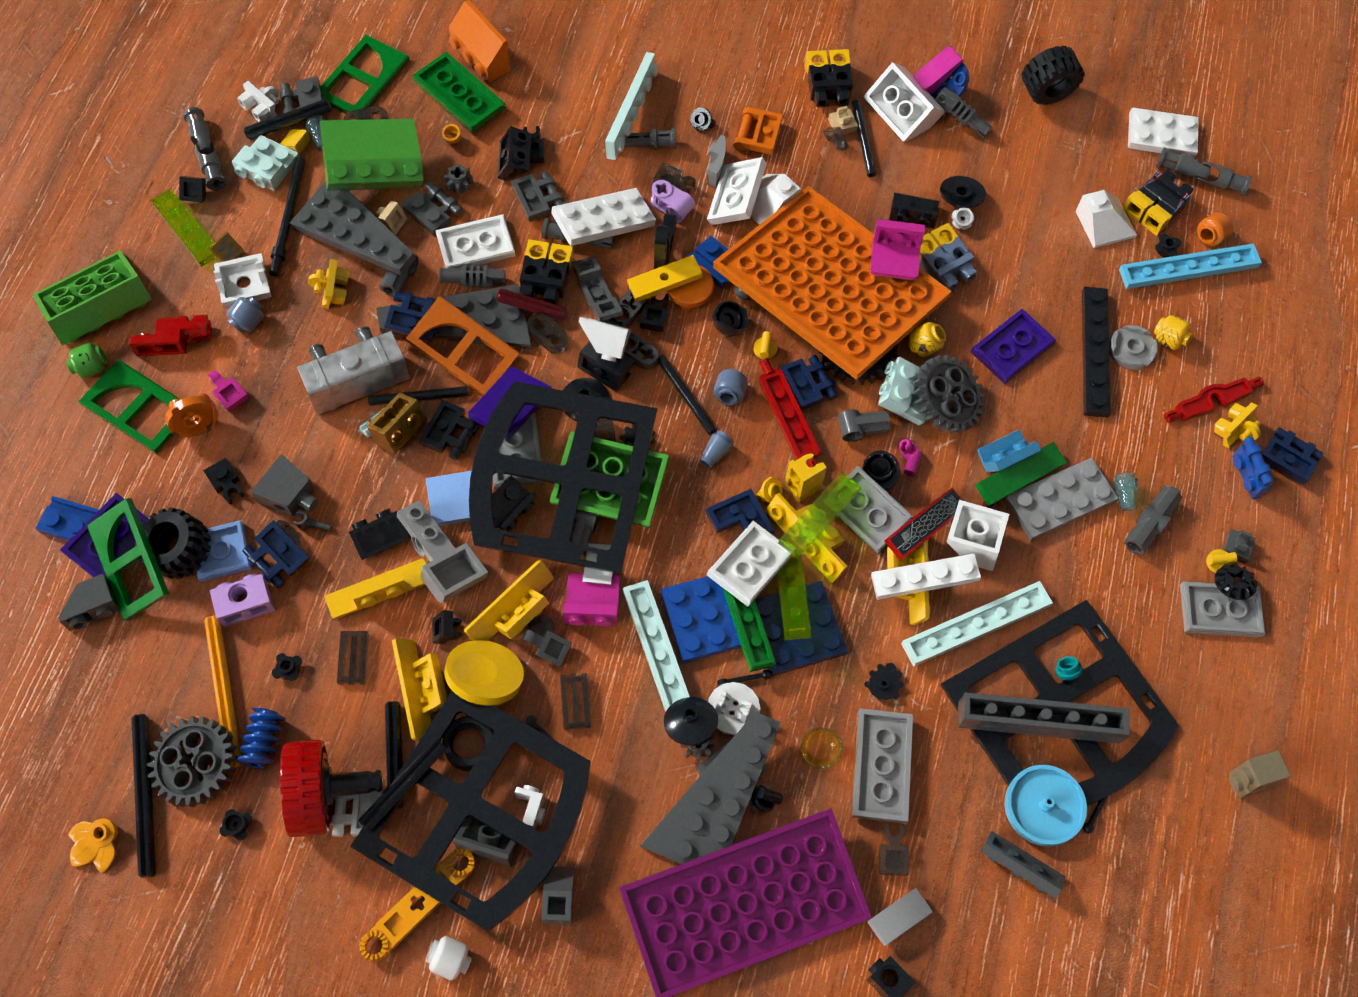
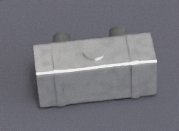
M360 327L355 332L360 343L329 355L326 354L322 344H315L310 347L309 353L313 360L297 366V369L317 415L329 410H335L339 406L385 388L394 387L398 383L410 379L404 357L392 331L373 337L369 327Z

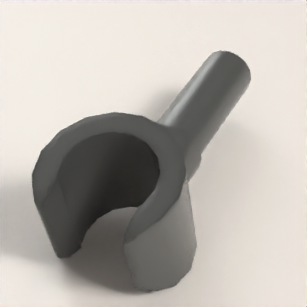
M304 511L296 512L300 518L304 519L301 522L293 521L300 530L315 527L331 531L332 525L312 520Z

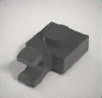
M526 629L521 638L538 647L535 655L559 667L572 642L550 631H546L544 637Z

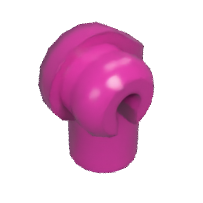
M904 439L899 443L900 452L907 461L903 472L907 476L914 477L921 460V453L911 440Z

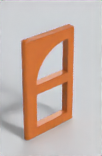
M441 296L437 297L436 301L405 340L482 396L509 369L520 354ZM441 326H456L468 331L447 359L420 340L428 331ZM476 338L504 357L483 385L456 366L457 362Z

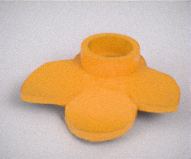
M100 818L93 823L83 821L76 824L70 830L68 836L76 842L70 852L72 866H83L93 861L101 873L108 870L115 859L116 849L113 841L118 834L117 827L112 820ZM100 828L104 830V835L101 838L99 836Z

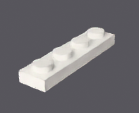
M968 554L872 572L871 578L876 598L880 600L978 582L981 579L975 554Z

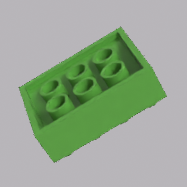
M414 119L320 120L327 191L421 187L424 181L422 160Z
M121 250L32 294L62 346L67 343L76 342L80 336L88 332L97 331L103 324L111 320H118L125 313L133 309L142 308L148 301L152 300L139 276Z
M570 431L561 462L562 466L568 463L575 432ZM594 437L587 469L593 472L624 477L628 473L633 446ZM649 450L633 524L647 528L650 527L669 468V455ZM559 484L554 485L550 498L551 504L558 505L562 486ZM583 490L577 510L617 520L622 498L617 495Z

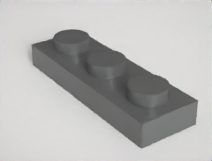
M993 831L989 833L981 850L982 853L991 861L1000 863L1010 869L1015 876L1031 882L1041 892L1057 898L1063 888L1066 876Z

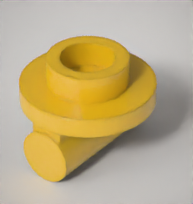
M768 331L763 332L762 337L755 341L753 347L755 355L764 360L765 358H773L778 349L777 343L772 339V333Z
M769 477L763 482L761 489L755 495L757 500L770 503L776 494L780 493L782 495V484L777 478Z
M1221 549L1213 550L1207 556V566L1212 572L1216 573L1224 564L1231 566L1233 563H1236L1237 554L1235 552L1228 553Z

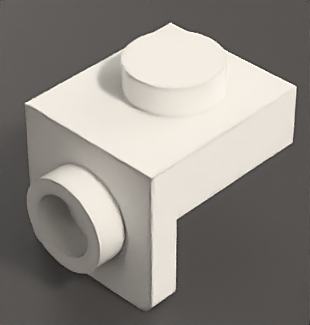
M524 785L523 788L516 787V798L528 801L523 822L536 829L537 825H542L546 809L542 808L544 803L543 794L539 793L540 790L533 786Z

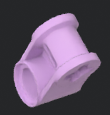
M658 180L652 185L651 205L664 214L677 215L678 223L682 222L695 206L694 199L688 193L681 191L666 180Z

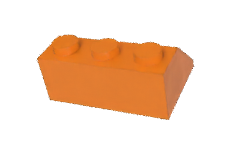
M470 0L464 1L449 26V42L455 50L458 49L465 62L470 63L474 67L477 75L480 78L483 77L490 84L511 71L507 40Z

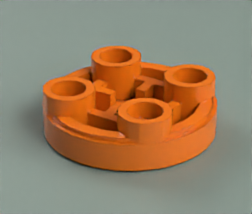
M700 265L703 278L667 291L669 298L685 311H690L693 308L704 305L713 295L714 281L712 275Z

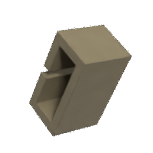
M1279 750L1248 759L1229 772L1230 785L1237 792L1239 798L1270 790L1291 777Z

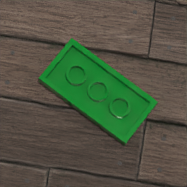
M447 51L412 75L413 81L471 133L506 109L504 101Z

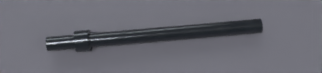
M297 157L276 246L272 248L270 256L272 263L269 271L271 276L276 277L279 275L281 263L285 261L287 253L285 246L290 222L292 221L306 162L303 157Z

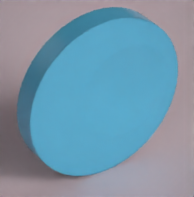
M1035 765L1024 769L1011 781L1005 794L1004 805L1008 821L1022 838L1035 845L1053 847L1064 844L1077 835L1084 825L1087 815V803L1084 792L1070 774L1055 766Z

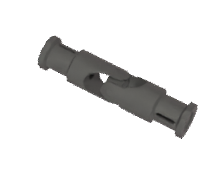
M192 107L184 112L183 117L188 122V132L195 146V153L201 171L207 179L206 186L212 191H218L227 185V180L222 175V165L215 145L211 142L210 129L204 122V112L198 107Z
M1166 147L1163 148L1156 167L1163 166L1172 169L1174 173L1182 176L1197 175L1195 178L1198 181L1224 190L1229 188L1238 191L1242 196L1246 194L1252 180L1250 175L1244 177L1235 174L1232 169L1207 161L1201 162L1204 164H1200L1193 156L1184 153L1179 155L1168 151ZM1166 158L1171 159V160H1174V161H1176V162L1174 163V162L1168 161V160H1166ZM1211 166L1219 171L1218 177L1214 181L1205 180L1210 174Z

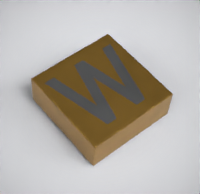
M228 232L224 233L208 248L220 262L236 259L244 251Z

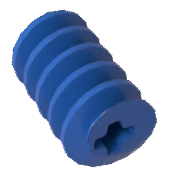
M255 707L252 708L255 713L249 717L252 724L246 727L247 732L250 734L245 735L243 738L244 743L247 745L240 748V752L244 756L238 757L237 762L250 768L265 769V764L274 763V760L267 757V755L277 752L270 744L280 741L273 733L283 731V728L276 725V723L284 722L286 718L275 711Z

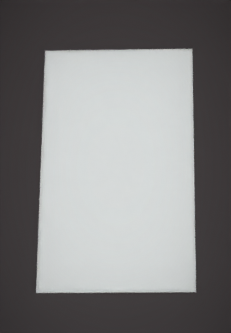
M588 543V547L602 550H609L611 548V545ZM587 552L586 560L596 562L597 554ZM584 568L582 582L611 584L612 572Z

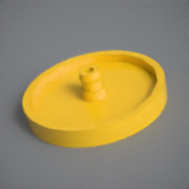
M474 640L458 645L449 653L444 676L450 689L462 699L478 705L491 706L508 702L517 695L522 685L524 670L519 658L508 648L491 641Z

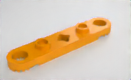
M457 848L451 851L436 866L435 872L459 886L473 873L476 865L475 858L471 852ZM458 856H466L468 858L469 865L465 870L457 871L454 869L453 862ZM414 887L362 937L359 944L362 956L371 962H378L384 959L441 902ZM414 898L418 900L425 898L423 902L425 908L422 911L419 909L411 910L414 906L412 902ZM379 938L383 944L381 951L375 955L369 954L367 951L368 942L371 939Z

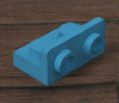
M1016 430L977 450L986 472L1000 471L1041 451L1038 442H1027L1026 439L1024 440L1020 430Z

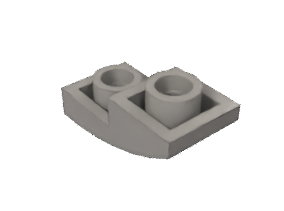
M720 135L717 142L711 144L708 152L711 156L706 174L708 175V185L714 188L719 183L725 164L726 139L724 135Z
M915 888L870 919L868 924L883 946H886L933 911L917 888Z

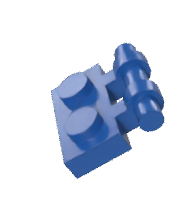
M1248 437L1243 440L1245 445H1241L1232 457L1235 468L1239 470L1243 478L1244 488L1249 492L1253 500L1261 498L1271 488L1270 484L1274 480L1271 476L1272 470L1269 464L1265 463L1261 455L1263 451L1260 445L1256 444L1253 437Z

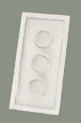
M637 188L553 206L551 212L570 246L653 227L656 222V218Z

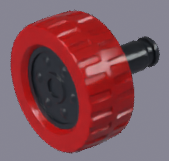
M302 740L284 744L280 762V790L283 820L287 835L290 837H307L326 834L330 828L331 805H333L334 797L367 794L373 791L381 792L383 790L382 772L376 770V772L360 771L332 774L324 741Z

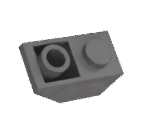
M100 574L75 586L58 617L60 623L69 631L81 629L89 622L108 618L114 612L119 611L106 576Z
M553 867L544 880L541 916L543 926H572L575 867Z

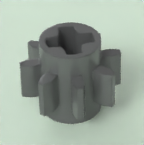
M460 164L449 167V175H444L448 191L453 190L458 195L466 191L469 192V184H474L470 168L465 169Z
M708 740L701 744V748H696V745L687 746L682 744L681 747L687 748L686 758L693 756L699 762L700 757L703 755L708 758L711 756V752L707 748L714 747L715 741Z

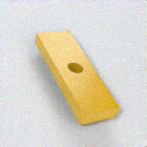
M694 255L627 279V284L637 303L703 278V275Z

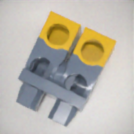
M949 223L931 231L930 234L924 235L923 244L920 247L919 264L926 273L951 291L959 285L956 276L960 275L965 282L975 278L977 271L972 264L975 257L968 251Z

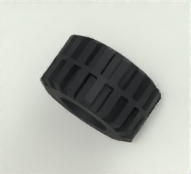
M1055 46L1040 52L1025 65L1021 78L1033 102L1039 105H1047L1072 94L1083 82L1085 73L1072 48Z
M163 508L158 511V514H151L149 516L150 520L148 522L144 521L142 525L144 526L143 528L161 574L170 579L174 577L183 579L184 575L191 576L193 570H199L202 567L200 565L201 562H206L208 558L206 553L210 552L211 546L208 545V542L211 541V535L207 534L209 532L208 528L203 525V522L181 509L168 508L166 510ZM179 535L176 546L168 552L171 541ZM141 558L140 562L145 565L143 558Z

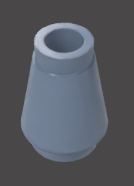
M720 430L716 434H712L702 457L699 459L701 463L708 468H712L732 450L733 439Z

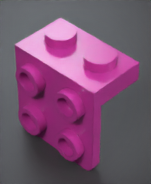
M877 219L872 242L870 273L877 276L916 280L919 275L920 247L925 233V225Z
M583 573L569 574L566 603H564L563 611L565 624L576 626L585 624L601 627L617 626L620 578L617 575H612L611 584L582 582Z

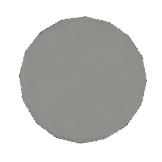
M1136 325L1123 326L1122 329L1116 330L1109 342V353L1119 366L1128 370H1141L1147 368L1155 360L1158 353V343L1147 329Z

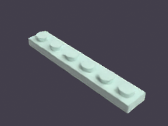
M646 52L605 140L607 159L616 160L619 151H623L625 138L630 135L632 123L638 118L639 107L644 105L645 94L647 91H650L652 79L658 73L655 53Z
M646 580L624 587L623 593L666 712L674 702L690 696L649 582ZM688 715L686 717L692 718L694 717V715Z
M1038 581L905 639L901 645L913 667L1049 608L1053 602L1042 583Z

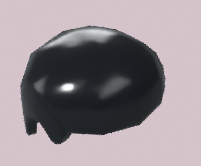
M729 300L719 303L712 316L715 328L722 335L729 337L741 334L751 321L747 318L746 308L740 307L736 302Z
M883 450L870 453L864 460L862 470L884 490L891 489L898 482L901 473L900 463L897 458Z

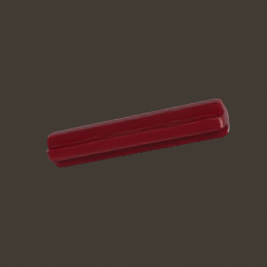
M500 288L497 293V302L563 321L566 317V307Z

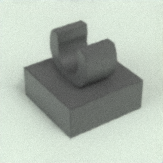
M1230 529L1227 533L1223 550L1228 553L1235 552L1238 561L1247 563L1250 560L1256 538L1252 537V534L1242 530L1238 532Z

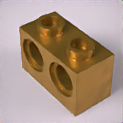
M399 392L371 421L367 428L378 447L396 454L427 421V418L416 399Z

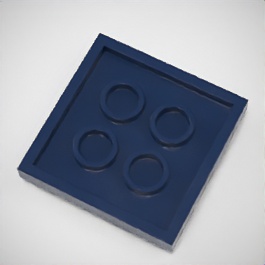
M822 581L755 599L777 663L775 667L769 668L772 676L847 655L846 644Z

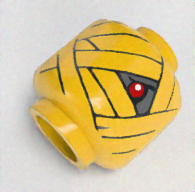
M1169 315L1166 318L1162 317L1154 330L1157 342L1173 350H1178L1182 345L1187 346L1193 337V333L1190 332L1191 324L1174 315Z
M931 321L925 322L910 332L908 344L913 353H917L921 357H928L944 347L946 334L939 324Z

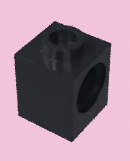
M891 956L885 961L879 958L868 969L872 975L867 979V982L882 997H902L916 983ZM888 971L894 975L896 981L893 987L883 983V972Z

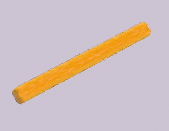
M216 615L206 617L204 622L219 723L227 728L226 733L233 736L229 743L237 745V748L231 754L240 757V744L222 627ZM237 760L230 763L235 768L242 766Z

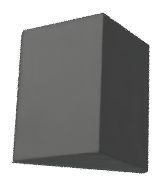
M468 817L454 837L453 842L458 849L467 850L474 856L511 867L519 845L474 817Z

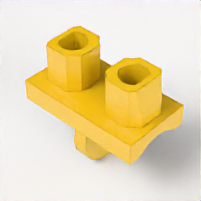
M330 259L326 276L323 275L324 271L319 269L316 271V274L308 277V284L314 288L315 293L319 294L321 289H324L322 308L329 309L330 303L343 305L345 302L347 289L334 287V283L347 285L349 270L337 267L338 260Z
M1251 402L1247 407L1235 403L1228 413V418L1233 421L1230 422L1220 418L1215 423L1214 432L1223 437V446L1230 448L1239 438L1244 440L1248 437H1253L1256 440L1260 437L1261 431L1259 426L1261 424L1254 416L1258 405Z

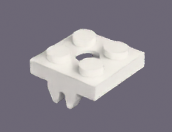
M262 253L214 264L215 282L224 308L231 307L239 297H244L247 300L252 297L256 301L272 297ZM242 277H247L251 280V283L245 288H240L237 286V281Z

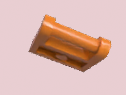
M751 107L744 108L742 124L738 137L734 140L733 147L738 151L751 150L773 155L783 114ZM758 120L753 139H748L747 135L751 121Z

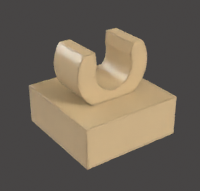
M847 106L838 108L837 112L829 113L828 120L835 136L857 131V122L851 109H848Z
M390 201L386 208L380 207L375 213L376 216H379L378 219L394 235L398 233L408 219L400 205L393 201Z

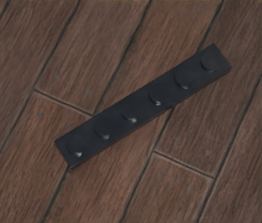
M1084 286L1082 290L1084 415L1108 418L1111 414L1108 289Z

